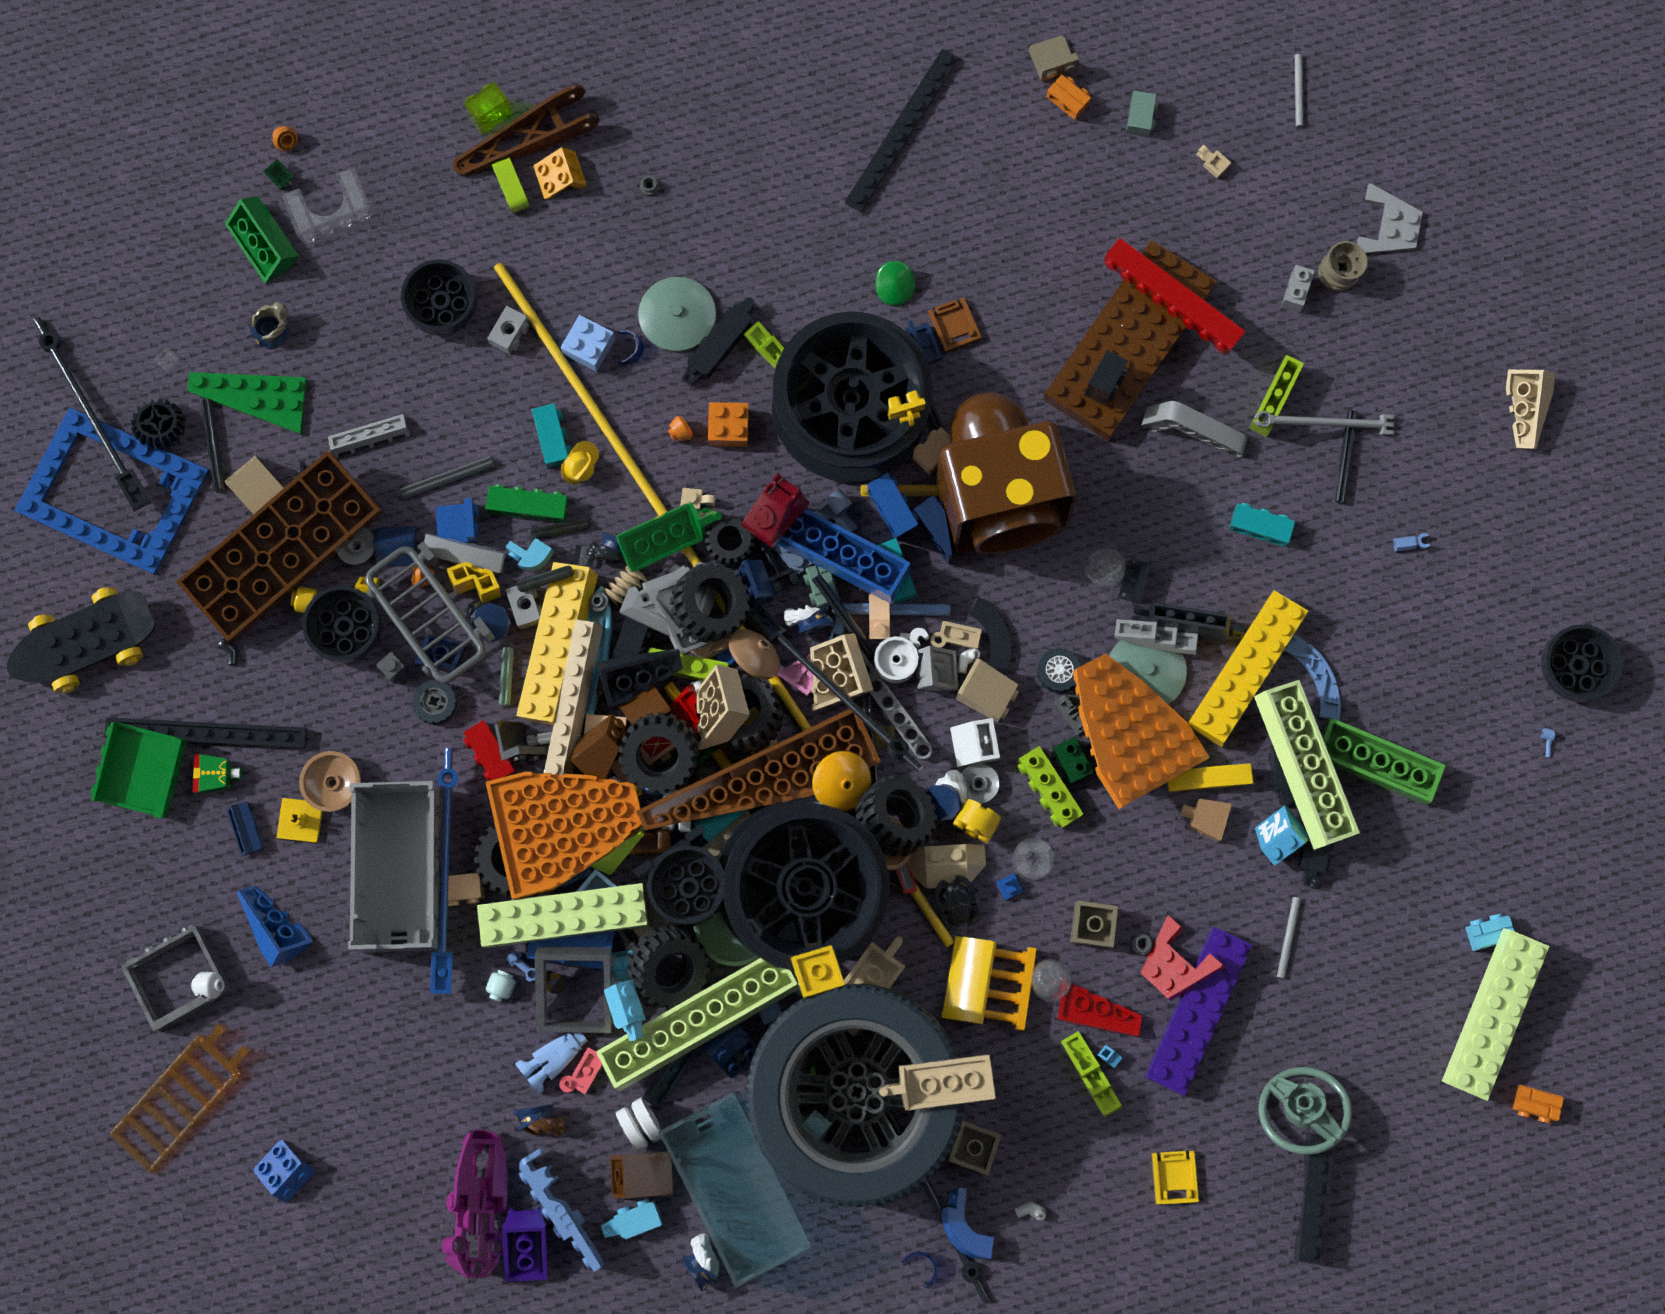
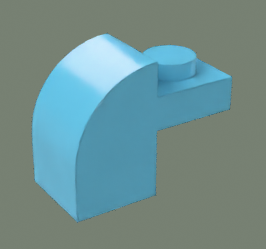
M536 538L527 551L511 541L506 546V549L510 552L508 555L514 560L519 561L518 566L526 571L541 569L547 564L554 553L552 548Z

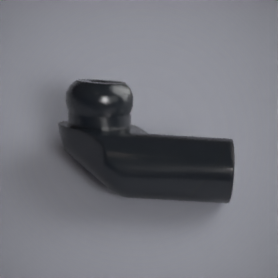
M225 638L220 639L217 642V647L228 654L227 665H237L238 647L234 643L228 642Z

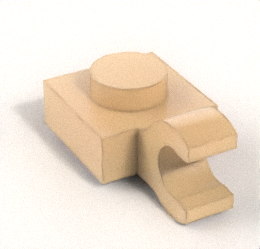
M1204 145L1196 154L1203 161H1206L1203 167L1216 178L1231 164L1218 150L1213 154Z
M683 488L681 505L692 502L696 510L701 511V505L715 506L716 498L714 495H703V491L700 489Z

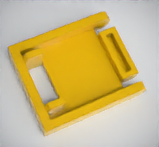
M1186 1151L1160 1152L1161 1161L1157 1160V1153H1152L1156 1204L1199 1202L1194 1151H1189L1190 1159H1186ZM1186 1189L1187 1198L1167 1199L1168 1190Z

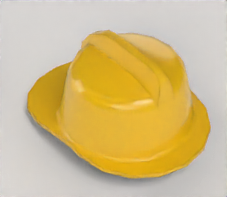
M582 441L577 443L563 462L561 474L567 483L578 485L580 482L587 481L593 475L594 465L599 458V452L592 442Z

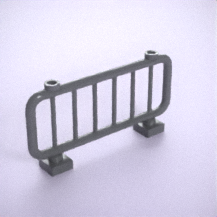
M424 541L418 545V548L421 550L419 554L411 547H400L367 572L366 584L369 588L367 594L373 602L376 599L421 659L425 665L422 667L428 677L433 676L438 682L450 683L482 660L486 653V647L482 638L485 637L490 642L495 636L480 617L473 621L477 628L473 629L426 565L427 562H430L434 567L439 561ZM408 554L414 563L378 588L373 580L374 576L402 555ZM417 565L425 578L389 603L381 591ZM428 580L436 593L400 618L392 606ZM439 595L447 608L411 633L403 621ZM448 611H451L458 623L422 648L414 636ZM462 626L470 638L436 663H433L425 651ZM473 641L478 648L477 653L448 675H442L436 667Z

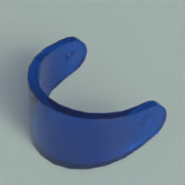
M620 330L619 335L634 336L636 348L630 357L619 360L618 364L634 363L642 357L644 343L632 331Z
M911 1252L903 1260H901L902 1263L905 1262L909 1257L920 1254L928 1257L933 1264V1276L930 1279V1281L927 1282L924 1286L925 1288H927L934 1281L937 1274V1266L935 1264V1261L929 1254L925 1252Z

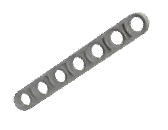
M861 651L865 665L870 668L868 675L871 683L878 681L882 685L880 691L869 692L903 740L909 745L914 755L920 760L928 759L932 754L930 743ZM886 697H890L894 701L893 706L890 708L882 705V700ZM897 713H902L905 716V721L902 724H897L894 721V716ZM907 730H915L917 737L914 740L907 739L905 736ZM919 746H927L929 753L926 756H920L917 752Z

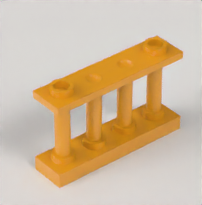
M1028 947L1022 953L995 949L994 957L1021 961L1024 964V971L1015 973L992 969L991 977L1018 981V984H1021V991L1015 994L989 989L987 997L1013 1001L1015 1004H1018L1017 1013L1009 1014L985 1010L984 1018L1012 1022V1025H1015V1030L1024 1031L1036 948Z

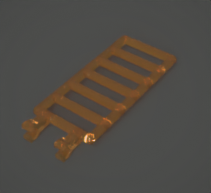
M217 1024L207 1038L201 1034L195 1036L110 1131V1136L150 1174H154L242 1076V1072L237 1067L252 1051L247 1046H241L229 1061L213 1045L228 1030L223 1024ZM199 1044L232 1074L224 1084L191 1054ZM185 1060L218 1090L210 1100L177 1070ZM170 1076L203 1105L196 1115L189 1111L163 1086ZM156 1092L189 1121L182 1131L177 1129L149 1102ZM142 1108L175 1138L167 1148L134 1117ZM127 1124L134 1128L160 1153L153 1163L120 1134Z

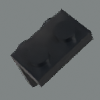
M495 722L502 761H527V763L539 761V757L547 755L545 747L527 745L523 722Z

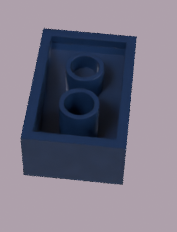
M933 495L914 508V511L919 518L917 523L949 565L952 560V551L944 503L940 499L936 500Z

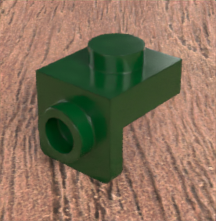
M278 159L263 171L278 189L281 187L286 189L293 183L291 178L294 175Z

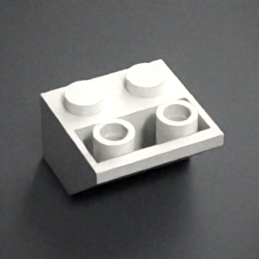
M993 718L972 721L950 728L957 767L993 762L1000 758Z

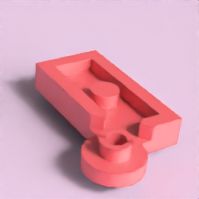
M588 1047L573 1075L564 1076L560 1080L561 1090L571 1092L577 1089L584 1094L587 1093L602 1067L596 1051Z

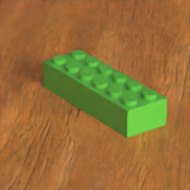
M1331 718L1326 722L1321 736L1335 768L1423 805L1432 802L1446 765Z

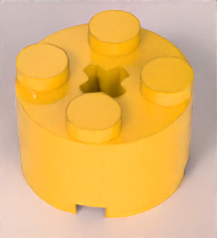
M966 799L953 825L961 830L965 829V834L973 839L978 836L979 840L988 844L1000 823L1001 816L988 807L987 809L982 807L980 803L974 800Z

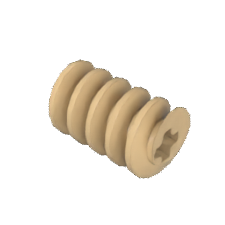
M626 566L627 573L621 571V578H614L616 584L609 583L611 590L603 589L607 597L617 607V602L623 604V597H626L629 588L635 585L641 588L640 580L647 582V579L639 570L631 573L628 566Z

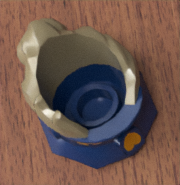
M275 302L271 306L265 305L252 316L250 333L258 346L271 349L284 344L290 332L286 321L288 309L285 304Z

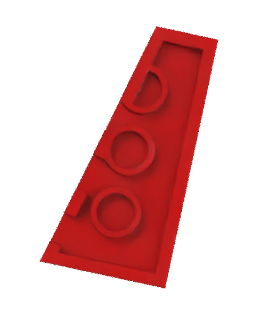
M1064 979L1057 1016L1058 1021L1139 1037L1141 1015L1116 1005L1106 998L1097 996L1089 992V990L1076 986Z

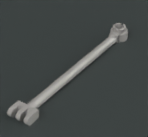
M1261 411L1254 417V419H1259L1260 416L1263 417V423L1260 420L1254 421L1258 427H1267L1270 424L1380 428L1379 435H1394V430H1387V427H1394V423L1387 422V419H1395V415L1389 414L1380 415V420L1274 416L1267 411Z

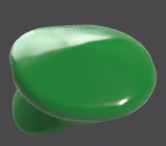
M890 261L883 264L876 274L877 295L885 304L890 306H899L907 303L915 290L912 269L901 261Z

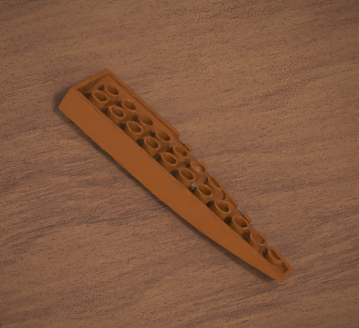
M847 709L639 809L636 813L644 830L810 797L814 795L812 780L815 769L826 756L838 751L852 752L861 757L866 762L868 768L880 763L881 760L862 720L850 709Z

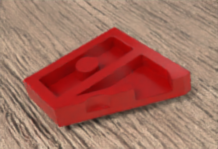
M691 684L683 690L669 707L673 714L677 715L676 718L679 721L683 719L687 722L686 726L688 728L692 727L694 730L693 736L695 737L699 734L697 725L700 724L701 714L697 713V693L695 686Z

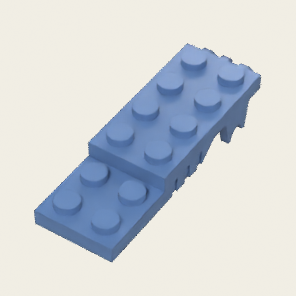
M542 1148L538 1149L521 1160L519 1164L521 1173L519 1175L525 1184L529 1183L532 1191L530 1193L536 1202L540 1201L544 1207L542 1213L546 1219H551L554 1223L553 1230L557 1237H562L566 1240L572 1236L573 1240L571 1242L577 1252L581 1250L585 1257L583 1258L584 1264L589 1270L592 1269L595 1272L604 1266L605 1263L581 1226L585 1220L579 1210L572 1211L566 1201L553 1197L548 1188L559 1178L550 1174L552 1166H546L538 1170L534 1167L532 1161L545 1153Z

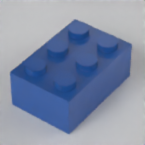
M889 473L867 484L866 491L894 539H898L915 529L919 518L914 510H909L907 506L909 501L905 494H900L897 486L899 484L894 476L890 477Z

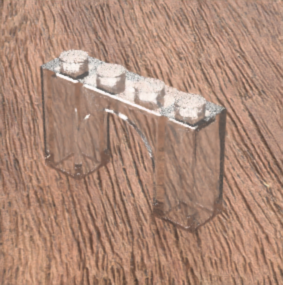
M354 167L336 174L344 199L340 209L332 215L318 216L313 214L309 210L300 189L282 195L301 242H311L316 239V236L321 234L329 235L336 228H347L352 222L367 220L370 217L369 215L373 214Z

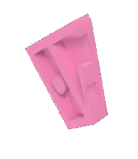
M811 654L806 657L811 661ZM798 660L792 663V665L780 669L777 674L806 696L811 693L813 674Z

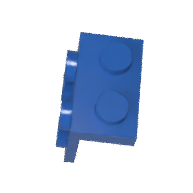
M465 498L464 504L438 506L436 508L437 536L446 539L452 538L464 543L478 542L477 535H480V526L476 520V516L479 515L478 504H475L472 498Z
M283 1140L278 1141L254 1168V1173L271 1195L285 1203H288L316 1172L310 1165L301 1161Z

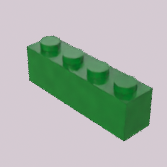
M495 484L494 487L489 486L485 510L490 514L566 522L569 499L562 492L550 494L540 489L526 491L523 487L509 489L504 485Z

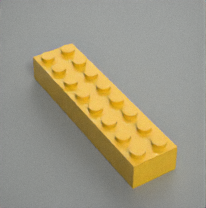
M553 562L552 570L570 564ZM570 565L574 571L572 577L550 583L547 586L516 715L525 721L554 726L575 620H588L590 611L589 599L594 594L598 573L590 567Z
M1273 590L1188 724L1193 730L1220 747L1224 745L1303 622L1308 610Z

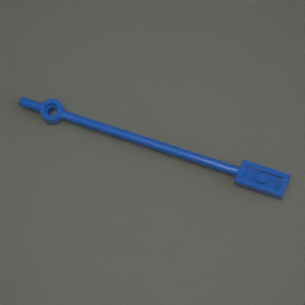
M445 748L444 769L440 771L437 778L438 784L443 788L438 952H431L430 994H451L453 952H446L451 793L452 788L458 782V774L452 769L453 748ZM450 776L451 782L446 783L444 777Z

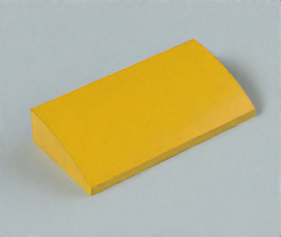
M955 936L942 1018L983 1024L997 942Z

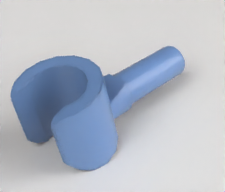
M1543 728L1542 732L1544 733L1541 734V738L1546 739V757H1551V744L1555 738V732L1551 729Z

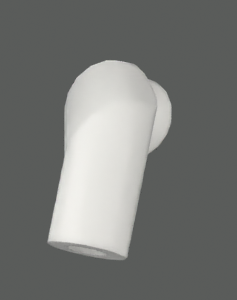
M970 648L960 654L957 673L966 674L968 664L980 657L978 649Z

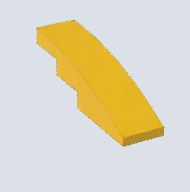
M1252 764L1190 769L1168 782L1169 792L1254 784Z

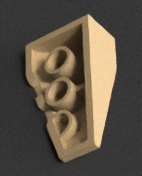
M1508 370L1506 393L1507 395H1512L1513 405L1509 406L1510 413L1514 412L1516 422L1512 425L1516 448H1537L1553 395L1555 373L1546 370Z

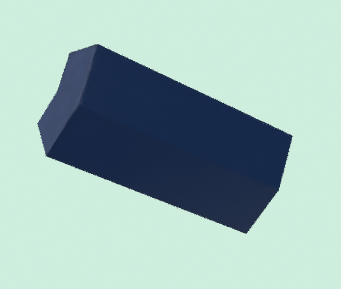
M244 801L229 806L226 811L241 857L263 850L264 846L250 803Z

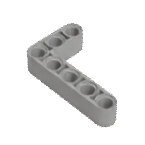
M1176 401L1147 407L1141 425L1143 429L1145 427L1153 429V432L1175 428L1227 454H1237V457L1243 456L1248 438L1245 434Z

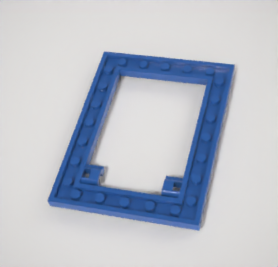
M69 407L14 511L156 575L209 470L164 449L158 448L156 450L154 446L149 449L146 447V444L141 445L134 436L99 421L115 450L163 471L158 482L159 485L168 488L171 483L169 481L170 476L176 477L169 488L172 490L170 494L172 498L155 531L151 530L149 535L145 534L139 546L135 543L137 539L141 540L144 533L133 529L127 541L43 503L79 434L102 444L88 417Z

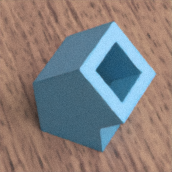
M1107 1045L1098 1054L1112 1068H1115L1122 1059L1121 1056Z

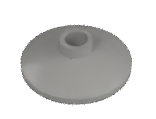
M365 529L338 553L339 557L345 563L351 565L364 563L374 552V536L369 530ZM361 545L360 549L356 551L355 547Z
M976 763L966 767L961 773L963 775V784L967 788L966 799H971L981 804L990 801L997 794L999 778L990 766ZM976 781L982 782L981 788L975 786Z

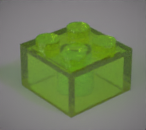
M495 81L485 85L480 92L470 95L463 102L469 119L481 135L513 115L508 98Z

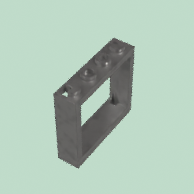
M190 925L187 928L184 927L181 929L182 933L164 938L162 944L146 948L144 954L130 957L126 961L127 963L121 966L154 1032H160L232 992L199 926ZM195 936L213 972L221 975L224 981V989L216 999L196 998L159 1019L135 969Z
M537 947L535 952L537 1032L611 1033L612 1027L615 1024L605 993V1021L547 1020L546 960L604 961L605 990L616 984V974H612V967L616 965L615 955H612V948Z

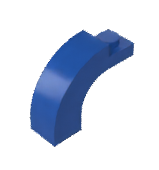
M960 1187L953 1189V1192L949 1195L951 1207L942 1209V1221L947 1237L963 1254L981 1260L991 1259L994 1237L977 1234L969 1228L964 1216L967 1189Z

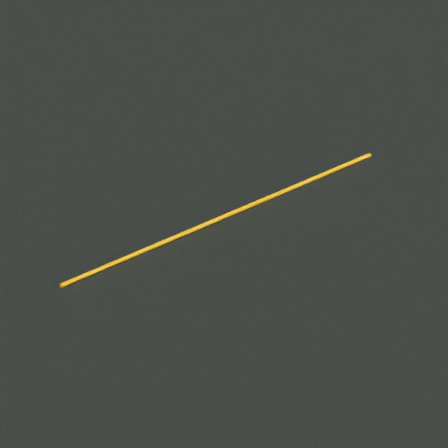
M502 263L495 265L494 269L657 514L661 515L668 512ZM691 546L682 550L693 568L695 564L701 562ZM717 593L715 601L717 602L723 613H725L724 600L719 593ZM742 624L739 629H746V628H745L744 625ZM776 675L774 678L768 679L800 729L803 731L811 727L778 676ZM848 781L844 785L845 788L849 785ZM916 884L918 891L910 894L946 948L955 941Z

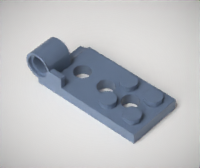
M841 489L829 495L817 507L818 509L813 512L826 520H833L836 525L852 533L858 529L845 513L852 507L853 503ZM777 544L773 547L787 566L793 568L797 576L813 564Z

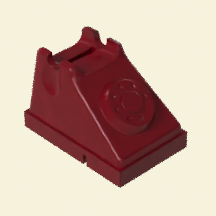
M777 473L773 477L772 483L767 484L745 519L741 522V526L773 549L810 505V501L805 498L800 488L795 487Z

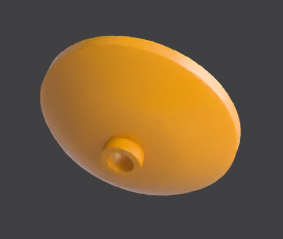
M848 751L834 752L826 756L816 767L812 780L813 792L821 804L838 808L842 811H848L857 806L861 796L870 788L871 775L866 762L858 755ZM849 781L848 787L845 788V783Z

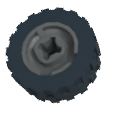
M428 680V682H423L421 686L416 688L412 700L413 710L427 724H444L455 715L456 708H458V697L453 688L447 683Z

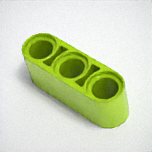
M510 158L491 164L511 213L514 214L529 208V203Z

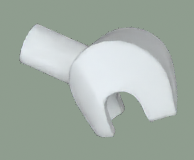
M915 628L911 633H900V637L911 641L917 648L921 647L918 641L919 638H924L926 641L930 639L923 628Z

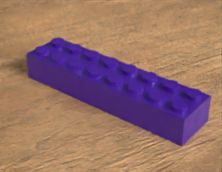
M1216 927L1210 929L1194 968L1196 969L1209 954L1213 955L1225 968L1220 972L1216 971L1210 975V978L1205 981L1201 980L1193 985V988L1181 994L1144 1078L1181 1096H1185L1252 944Z

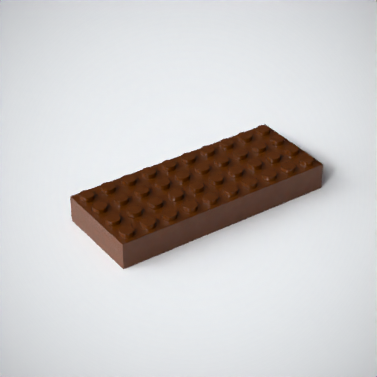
M1153 240L1149 242L1142 252L1145 257L1204 301L1217 282ZM1123 280L1046 390L1043 400L1108 442L1176 344L1186 326L1179 318L1172 317L1163 306L1156 305L1147 294L1140 293L1131 282L1127 283ZM1108 350L1128 360L1126 368L1129 370L1121 386L1119 385L1113 401H1108L1106 406H1103L1084 395L1088 383Z
M327 450L181 576L176 583L228 642L235 643L385 512L336 456Z

